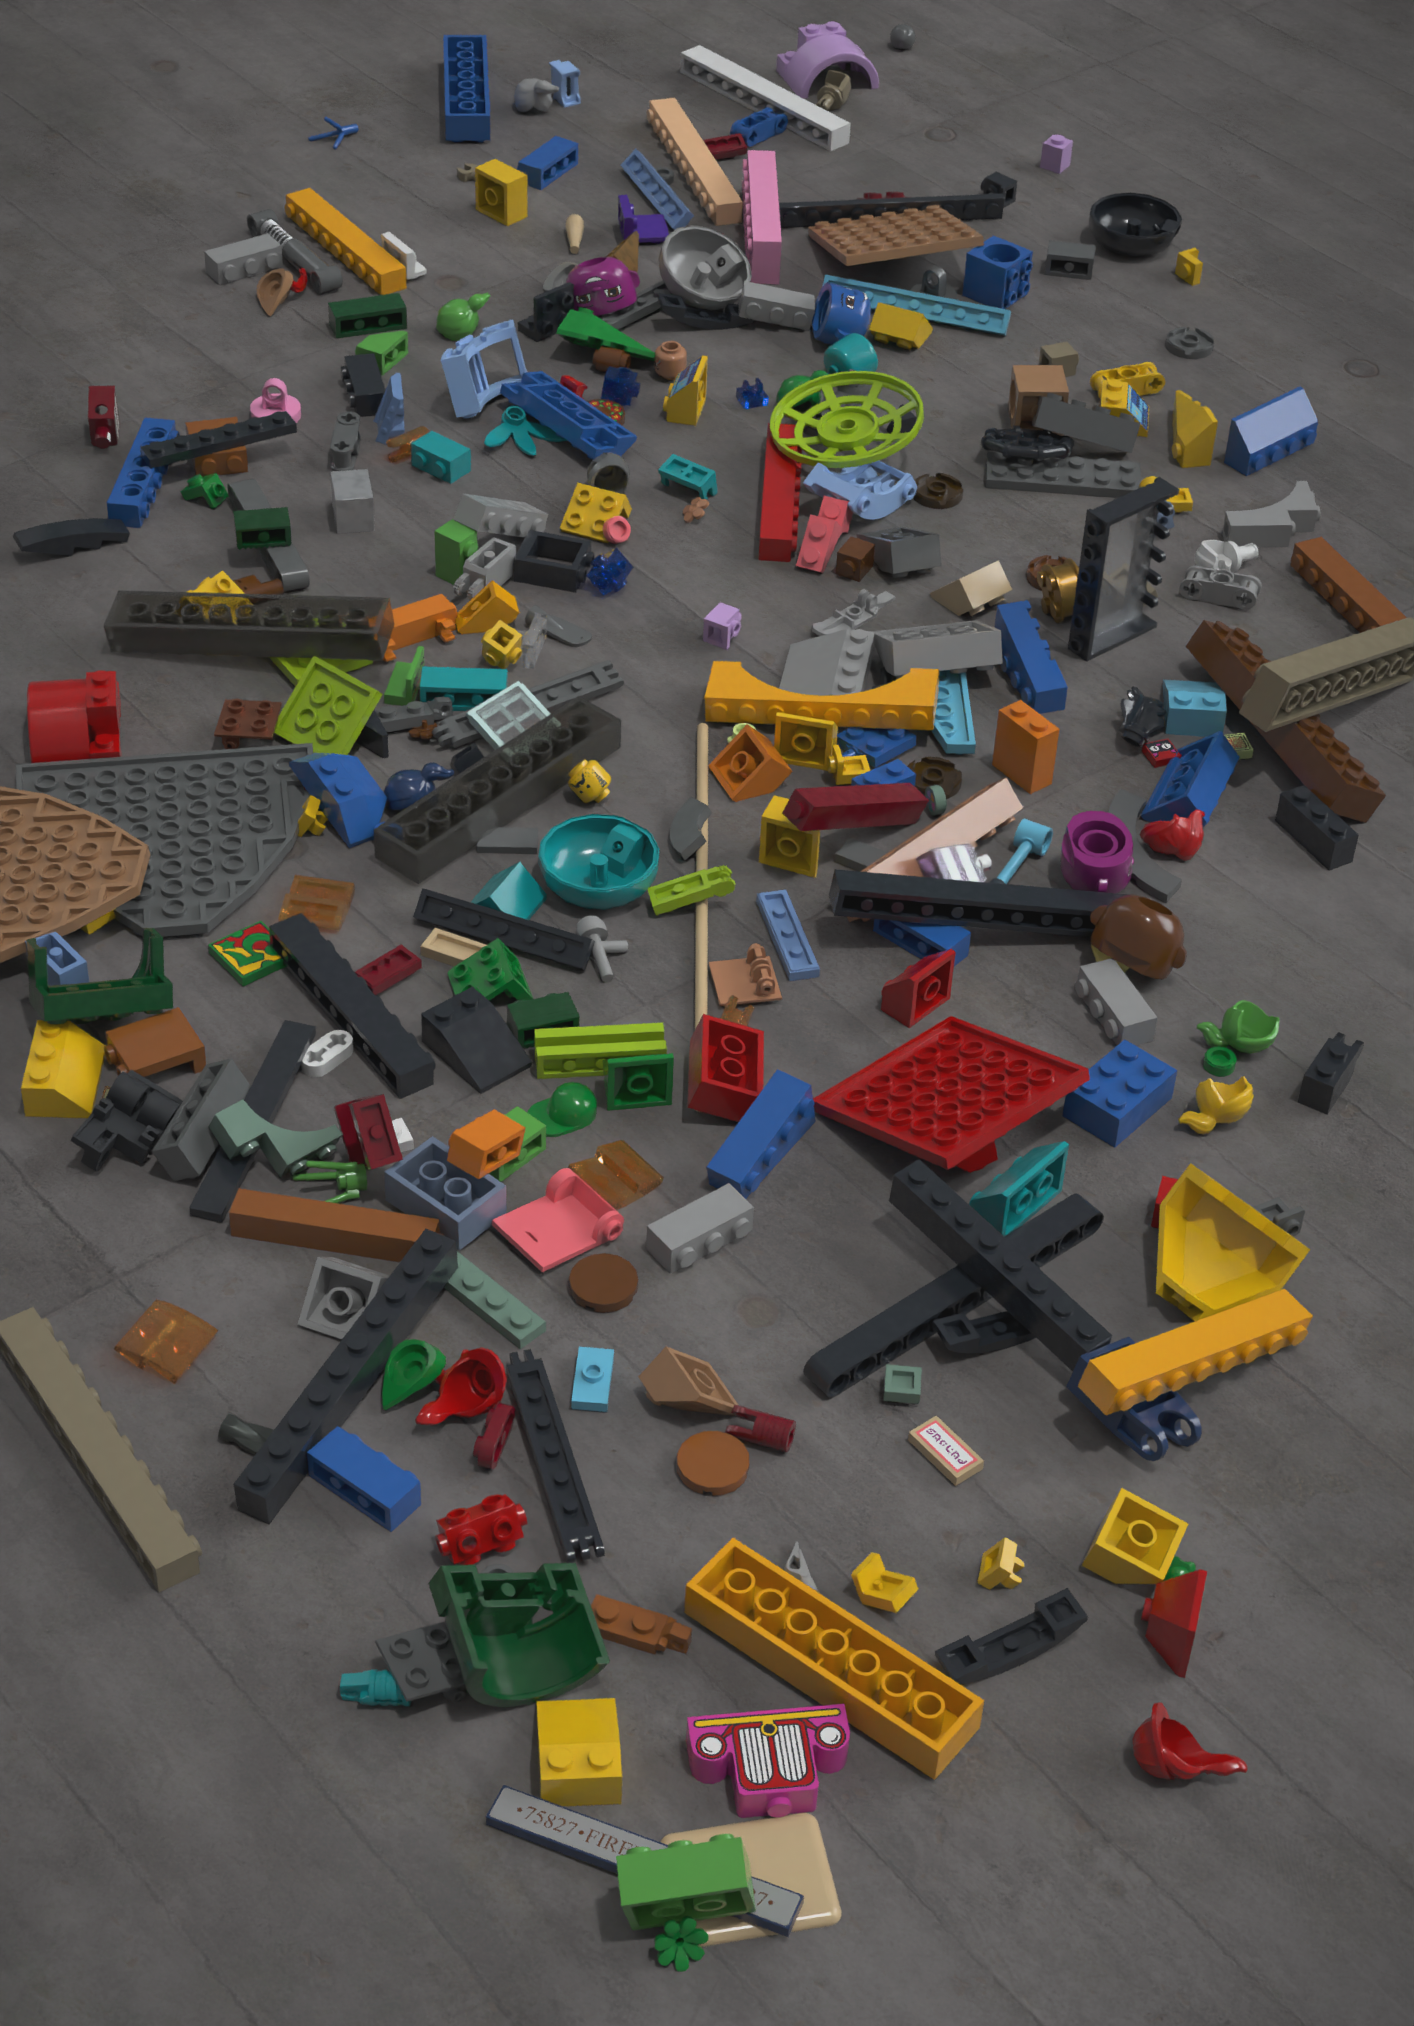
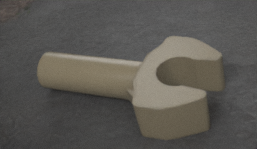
M465 163L464 169L457 168L458 179L463 182L475 180V167L478 165Z

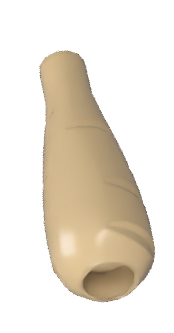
M572 214L566 219L565 227L570 243V252L577 254L584 231V220L581 216Z

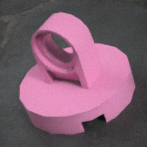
M277 378L267 380L262 390V396L255 399L250 405L251 418H259L272 415L274 412L287 411L297 423L301 418L300 402L296 398L287 395V387L283 381ZM276 387L281 393L270 394L268 388Z

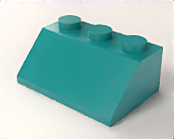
M1061 1141L1036 1147L1025 1156L1018 1157L1007 1171L996 1175L988 1187L982 1192H976L972 1196L969 1205L1003 1236L1011 1233L1022 1226L1062 1191L1069 1144Z

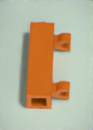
M439 594L353 622L354 635L372 653V658L381 655L382 659L388 662L396 659V655L392 652L394 650L440 636L443 642L454 640L455 636L452 634V631L456 630L458 612L454 603H450L443 594Z

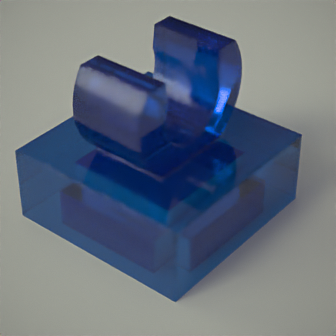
M756 378L755 385L750 386L748 381L744 380L742 387L736 388V398L744 409L768 405L769 397L763 390V383L759 378Z

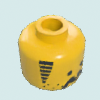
M583 759L568 773L570 777L568 786L584 803H589L592 800L599 803L610 793L607 787L611 783V776L596 760L587 762L586 759Z

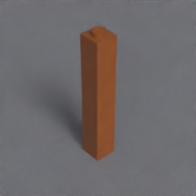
M241 1188L238 1189L229 1211L231 1236L394 1262H401L425 1228L441 1234L439 1219Z

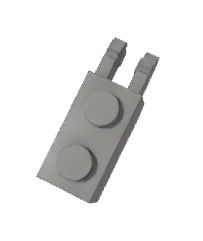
M495 537L491 538L465 561L463 574L454 583V594L461 596V594L468 591L467 598L471 600L492 580L499 586L504 584L514 575L516 545Z

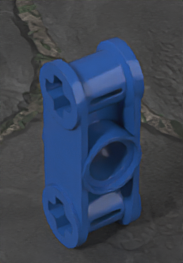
M767 107L735 121L731 127L730 135L741 133L745 144L751 147L783 133L788 125V117L785 114H777L773 109Z

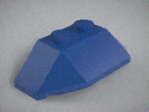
M313 753L289 762V767L308 793L321 800L319 808L349 848L374 839V827L381 821L387 796L357 756Z

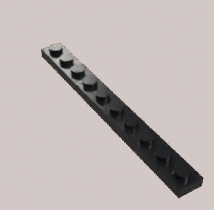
M1003 194L786 202L779 203L781 228L815 226V223L823 221L829 222V224L838 223L837 220L842 218H850L853 221L860 220V216L863 215L880 217L884 212L900 214L904 213L905 209L910 208L918 209V211L926 210V207L930 205H939L940 208L960 220L1002 219L1004 196Z

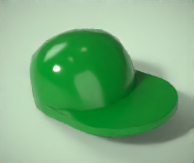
M568 1082L558 1086L550 1098L532 1105L527 1113L546 1125V1137H559L590 1125L596 1119L597 1100L592 1090L586 1085Z

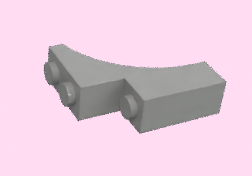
M1297 481L1290 495L1278 503L1253 510L1226 511L1222 529L1224 541H1233L1238 547L1253 543L1257 547H1289L1290 538L1295 535V532H1314L1316 521L1320 520V507L1315 503L1314 491L1310 490L1307 481Z

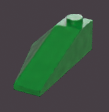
M579 308V311L570 310L557 329L556 334L571 344L594 349L606 346L624 350L631 357L655 361V353L593 315V311L586 308Z

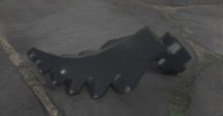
M1132 686V690H1127L1129 700L1123 698L1120 703L1123 722L1119 731L1123 733L1122 738L1134 746L1142 747L1144 743L1149 741L1150 737L1148 735L1164 727V720L1159 716L1165 715L1166 710L1161 708L1164 704L1158 699L1144 696L1137 687Z

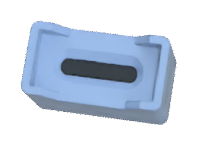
M556 60L549 62L552 85L559 87L558 92L553 93V98L564 108L580 104L581 98L578 90L580 70L569 61L561 62Z

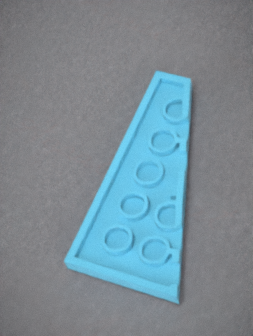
M942 670L939 675V693L934 730L931 731L946 753L975 754L976 742L966 672L950 673V670Z

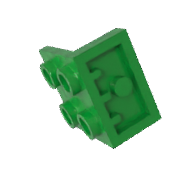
M499 938L484 946L461 963H458L447 973L455 995L474 987L488 1000H491L503 991L509 998L515 997L517 1000L533 999L518 958Z

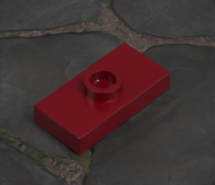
M741 133L703 140L715 160L747 154V146Z
M401 944L358 969L355 973L358 977H363L368 988L374 995H377L421 969L422 960Z

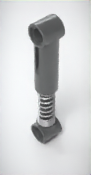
M272 209L247 216V226L250 234L253 237L269 234L282 246L283 257L298 271L301 268L305 269L307 279L311 281V285L317 294L342 287L343 280L339 268L335 264L329 266L299 239L292 238L291 235L279 226L277 216Z

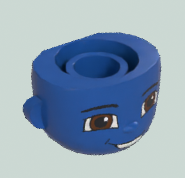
M825 283L817 296L815 312L811 323L815 339L832 345L850 333H858L865 336L871 317V305L868 296L857 289L835 283Z

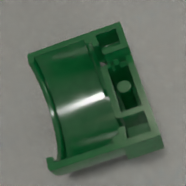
M544 1563L537 1572L478 1573L476 1565H445L438 1569L428 1583L438 1616L445 1617V1623L466 1689L473 1699L482 1704L497 1707H514L533 1704L536 1701H545L584 1684L603 1670L610 1662L576 1563ZM541 1607L553 1612L552 1615L533 1623L532 1621L534 1615Z

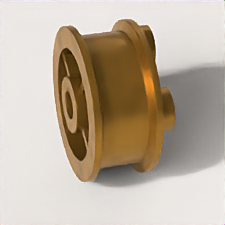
M1070 558L1064 560L1062 565L1054 567L1050 564H1045L1042 566L1041 571L1037 572V581L1043 594L1041 599L1042 610L1045 614L1050 613L1056 623H1061L1064 617L1072 616L1079 568Z

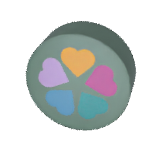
M939 785L927 787L925 797L929 799L926 805L928 811L933 816L943 814L947 807L943 788Z

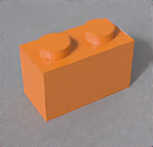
M493 1109L460 1129H456L451 1134L448 1141L450 1147L447 1161L473 1177L480 1179L520 1155L526 1127Z

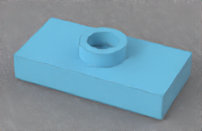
M579 1347L571 1409L607 1412L614 1349Z

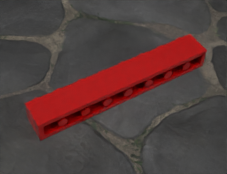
M768 423L759 560L790 562L791 552L797 551L801 463L789 458L778 449L771 436L770 423ZM780 424L779 437L795 439L794 429L796 425ZM787 446L802 454V449L799 446Z

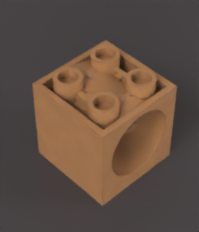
M1062 365L1012 366L1008 400V413L1012 427L1013 425H1019L1020 428L1044 430L1031 425L1034 415L1036 416L1038 410L1037 403L1040 395L1046 397L1048 392L1062 396V402L1068 403L1069 389ZM1052 431V433L1058 434V435H1060V436H1063V435H1064V434H1060V433H1057V432H1053V431Z

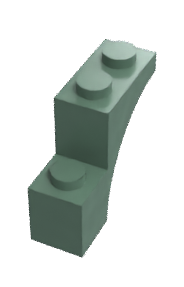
M244 1099L216 1113L209 1125L210 1130L230 1160L240 1154L242 1157L249 1156L260 1147L279 1177L289 1172L292 1175L300 1173L307 1168L306 1162L316 1157H319L320 1160L329 1157L337 1150L336 1144L342 1136V1133L335 1124L321 1130L306 1132L292 1131L275 1126L257 1115Z

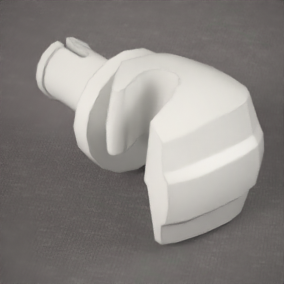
M1205 540L1201 542L1196 551L1195 564L1205 568L1236 572L1240 569L1242 562L1258 558V548L1253 543L1238 547L1233 541Z

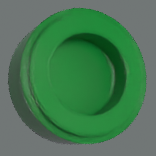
M1212 1047L1205 1052L1203 1067L1211 1075L1218 1077L1228 1076L1235 1070L1236 1055L1225 1047Z

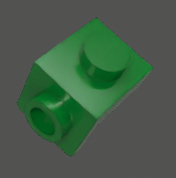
M217 473L204 477L201 474L195 475L187 481L188 485L180 491L185 501L204 496L210 508L217 507L228 497V492Z

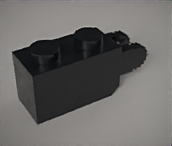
M1340 1032L1333 1039L1328 1038L1303 1076L1298 1103L1328 1115L1350 1082L1364 1042L1356 1040L1352 1046L1344 1043L1345 1034Z

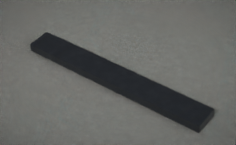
M288 1020L284 1021L244 1099L257 1115L271 1124L316 1035L315 1026ZM220 1146L189 1207L190 1216L223 1223L259 1148L249 1156L242 1157L240 1154L230 1160Z

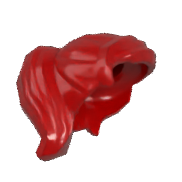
M1195 810L1191 812L1188 818L1179 817L1174 814L1173 819L1170 821L1148 823L1141 830L1140 838L1156 852L1175 854L1179 859L1188 861L1202 846L1204 837L1202 817L1205 816V812Z

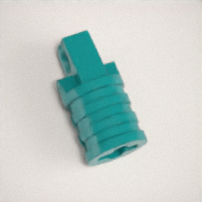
M371 1669L360 1673L341 1675L340 1693L342 1700L357 1701L360 1704L376 1706L377 1704L381 1706L411 1705V1701L406 1702L389 1670L378 1671V1669Z

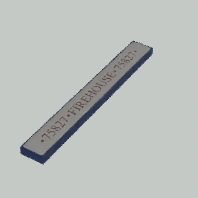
M506 1785L502 1786L486 1816V1825L617 1874L616 1856L625 1855L627 1850L635 1847H649L651 1850L668 1848V1845ZM752 1876L756 1912L731 1916L789 1937L804 1904V1895Z

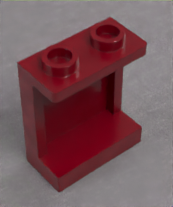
M384 1094L366 1096L334 1106L349 1162L364 1164L368 1170H372L403 1160Z

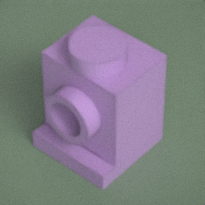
M720 602L704 618L703 641L727 650L730 647V640L738 635L741 628L739 609Z

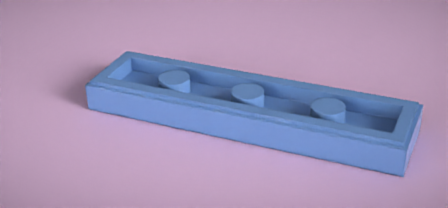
M778 890L757 893V905L789 981L819 977L820 968L787 891Z

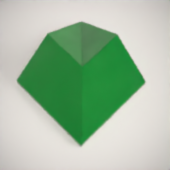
M673 1053L602 1060L607 1111L672 1105Z

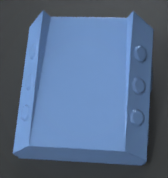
M395 373L390 377L373 421L378 426V435L375 441L385 445L405 438L404 404L400 373Z

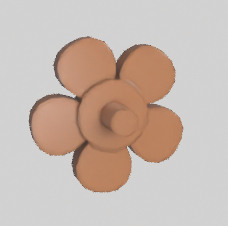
M700 497L693 499L691 505H687L683 509L684 520L690 523L694 517L700 519L705 513L703 509H706L709 505L708 500L701 499Z

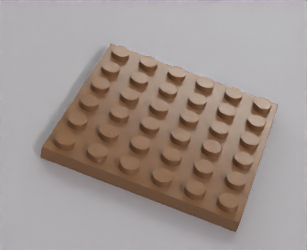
M930 205L926 207V210L920 211L915 208L905 209L904 213L900 214L884 212L880 217L863 215L860 216V220L853 221L850 218H842L837 220L838 223L829 224L826 221L817 222L815 226L808 227L809 237L846 266L984 245L983 235L954 217V215L940 208L939 205Z

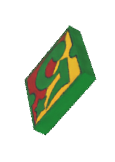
M262 921L208 944L209 954L242 986L285 967L283 959L271 947L269 928Z

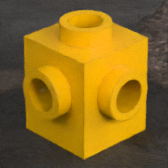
M501 620L492 629L487 630L481 640L483 644L482 656L490 665L498 666L501 669H506L510 663L515 664L523 652L521 650L522 634Z

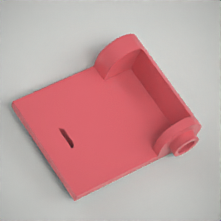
M563 1168L556 1172L549 1180L545 1196L493 1219L491 1225L541 1272H544L605 1242L616 1239L623 1230L624 1217L570 1168Z

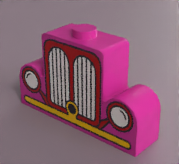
M845 1704L687 1717L686 1745L692 1775L698 1781L705 1784L718 1783L725 1779L726 1775H730L736 1812L740 1818L761 1816L779 1818L788 1814L815 1811L819 1787L817 1771L829 1774L835 1773L844 1768L847 1762L850 1730Z

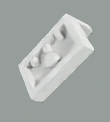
M390 232L381 234L382 248L406 267L407 280L416 279L418 276L426 274V268L416 261V255L412 249Z

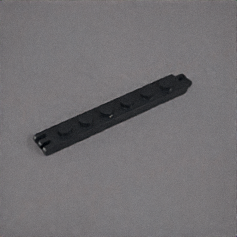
M531 1349L523 1350L525 1360L523 1362H520L517 1352L509 1353L511 1364L506 1365L508 1380L566 1562L574 1563L576 1561L574 1552L576 1549H578L582 1561L589 1560L590 1552L588 1547L593 1546L597 1558L605 1556L601 1536L542 1358L534 1359Z

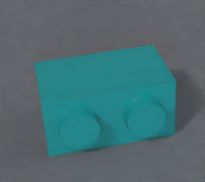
M430 431L411 443L412 466L447 483L452 484L471 471V449L449 438Z

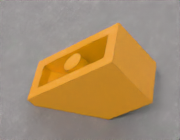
M492 580L458 611V617L456 618L458 632L461 634L486 632L492 629L499 620L505 624H511L519 614L516 597Z

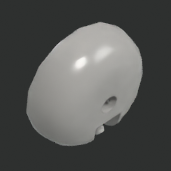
M696 225L677 228L666 237L659 253V271L666 287L673 295L681 296L684 304L691 307L707 310L724 309L727 304H734L739 300L744 281L750 282L752 278L750 263L746 255L731 238L712 228Z

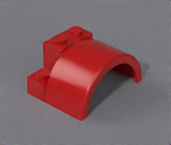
M99 670L86 672V678L32 681L28 683L27 720L31 763L121 757V698L116 671Z

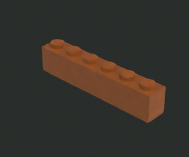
M1322 537L1294 544L1290 566L1360 633L1407 618Z

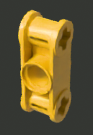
M1152 362L1100 370L1095 372L1090 378V386L1093 390L1098 391L1099 398L1104 379H1117L1122 382H1128L1139 395L1158 393L1165 385V378L1162 374L1157 373V368Z

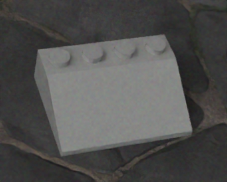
M976 620L871 631L875 632L874 646L886 671L896 676V679L909 673L910 668L939 669L940 675L942 670H950V673H965L969 667H977V670H992L994 665L1003 664L1001 630Z
M844 629L791 644L779 689L819 696L845 695L865 691L872 663L875 632H868L862 629Z

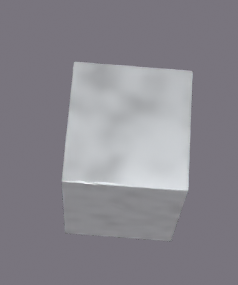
M368 469L331 472L332 506L337 534L374 531L373 495Z

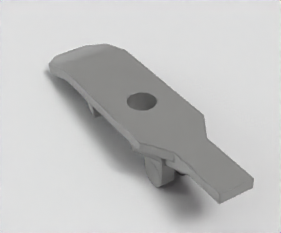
M862 589L858 594V600L854 601L852 605L842 611L834 610L833 615L828 619L812 624V632L822 636L844 629L855 630L877 617L879 609L893 602L896 596L887 591L878 596L874 594L869 595V591Z

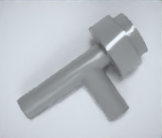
M597 916L584 917L577 923L575 933L595 941L592 953L602 981L609 982L613 980L614 975L606 953H626L628 943L626 940L606 941L608 931L604 921Z

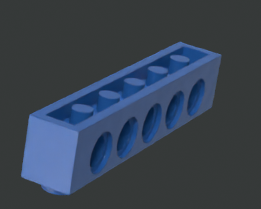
M144 418L107 501L108 519H121L126 527L141 528L144 519L149 517L150 505L155 503L156 491L161 488L163 474H167L168 464L150 469L141 456L140 447L155 441L161 442L180 436V432L176 431L175 420Z

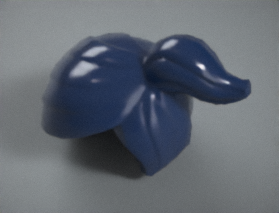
M430 762L423 766L422 771L409 769L394 773L388 779L384 789V794L387 796V808L403 810L423 800L427 811L430 812L437 796L433 781L449 779L454 775V770L445 769L437 763Z

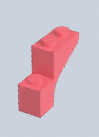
M828 496L823 497L818 516L810 514L796 563L797 567L820 573L824 572L842 533L848 534L853 512L848 507L849 501Z

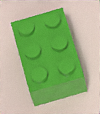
M719 1834L711 1837L709 1842L693 1844V1842L688 1840H680L668 1844V1848L651 1850L649 1847H635L627 1850L625 1855L616 1856L621 1907L632 1931L664 1926L666 1921L672 1919L679 1924L684 1916H690L698 1921L756 1912L750 1862L742 1837L734 1838V1835Z

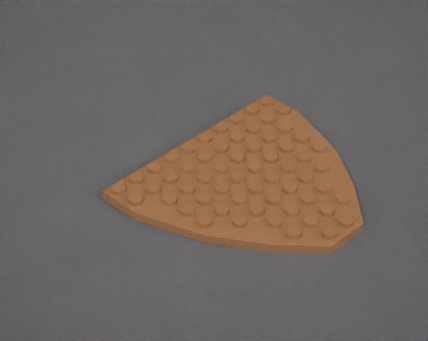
M0 786V963L27 952L25 941L53 932H57L62 937L139 896L151 855L148 845L104 817L50 795Z

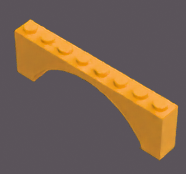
M713 661L704 697L706 722L775 724L776 714L779 712L833 721L837 727L934 730L939 693V669L910 668V672L901 678L875 689L845 695L819 696L794 693L768 685L749 674L741 666V662Z

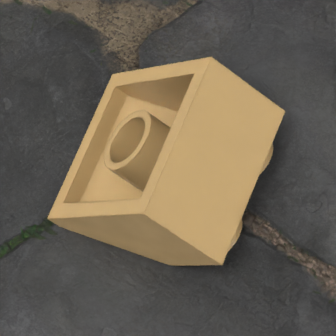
M998 560L931 592L930 595L934 600L959 616L969 612L970 616L984 610L983 604L987 602L992 606L1005 600L1003 594L1011 591L1012 588Z

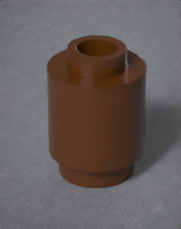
M601 346L599 350H595L593 364L596 365V370L616 375L621 373L627 374L629 371L631 355L626 354L624 350Z

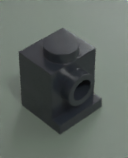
M994 172L983 179L980 189L984 191L983 194H1003L1004 207L1015 202L1017 180L999 172Z

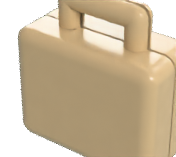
M809 1813L791 1814L779 1818L772 1817L671 1833L664 1836L661 1840V1843L666 1845L680 1840H688L693 1842V1844L709 1842L711 1837L719 1834L734 1835V1838L742 1837L750 1862L751 1876L804 1895V1904L791 1932L831 1926L836 1924L841 1918V1908L817 1819ZM732 1916L696 1921V1928H703L709 1937L706 1943L699 1944L701 1947L778 1934Z

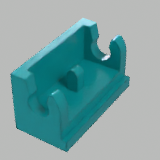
M672 454L658 469L661 483L667 487L669 486L668 479L699 491L701 499L708 500L707 492L711 496H715L718 493L716 472L675 454Z

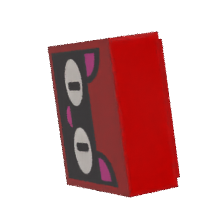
M1169 739L1144 743L1142 746V753L1154 768L1167 766L1175 755L1181 759V754Z

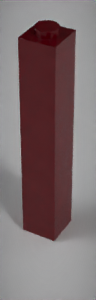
M911 783L796 788L782 814L800 831L916 824L929 799Z

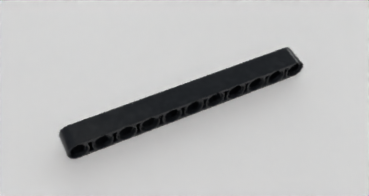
M1075 1193L1004 1237L1038 1268H1041L1093 1235L1103 1223L1104 1214L1081 1195ZM957 1265L815 1353L805 1364L804 1375L829 1398L835 1397L936 1334L937 1332L932 1326L933 1320L960 1313H965L966 1315L993 1297Z

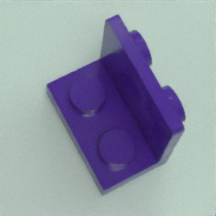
M618 195V223L623 240L637 231L639 233V243H662L665 241L669 232L663 214L634 215V205L629 203L628 195Z

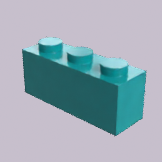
M422 666L420 702L433 701L435 697H449L452 701L453 711L473 709L508 687V669Z

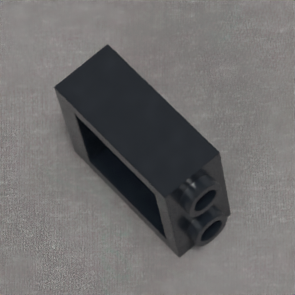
M529 530L514 558V582L576 593L580 584L586 581L588 568H592L594 565L595 553L591 552V541ZM538 556L557 560L573 562V564L567 565L539 560L537 558Z

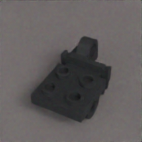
M130 1070L128 1073L123 1071L112 1084L107 1097L102 1098L99 1105L97 1104L94 1107L92 1114L72 1135L70 1141L85 1150L81 1163L94 1171H98L102 1167L113 1148L143 1164L147 1159L150 1149L152 1150L157 1144L183 1100L133 1070Z

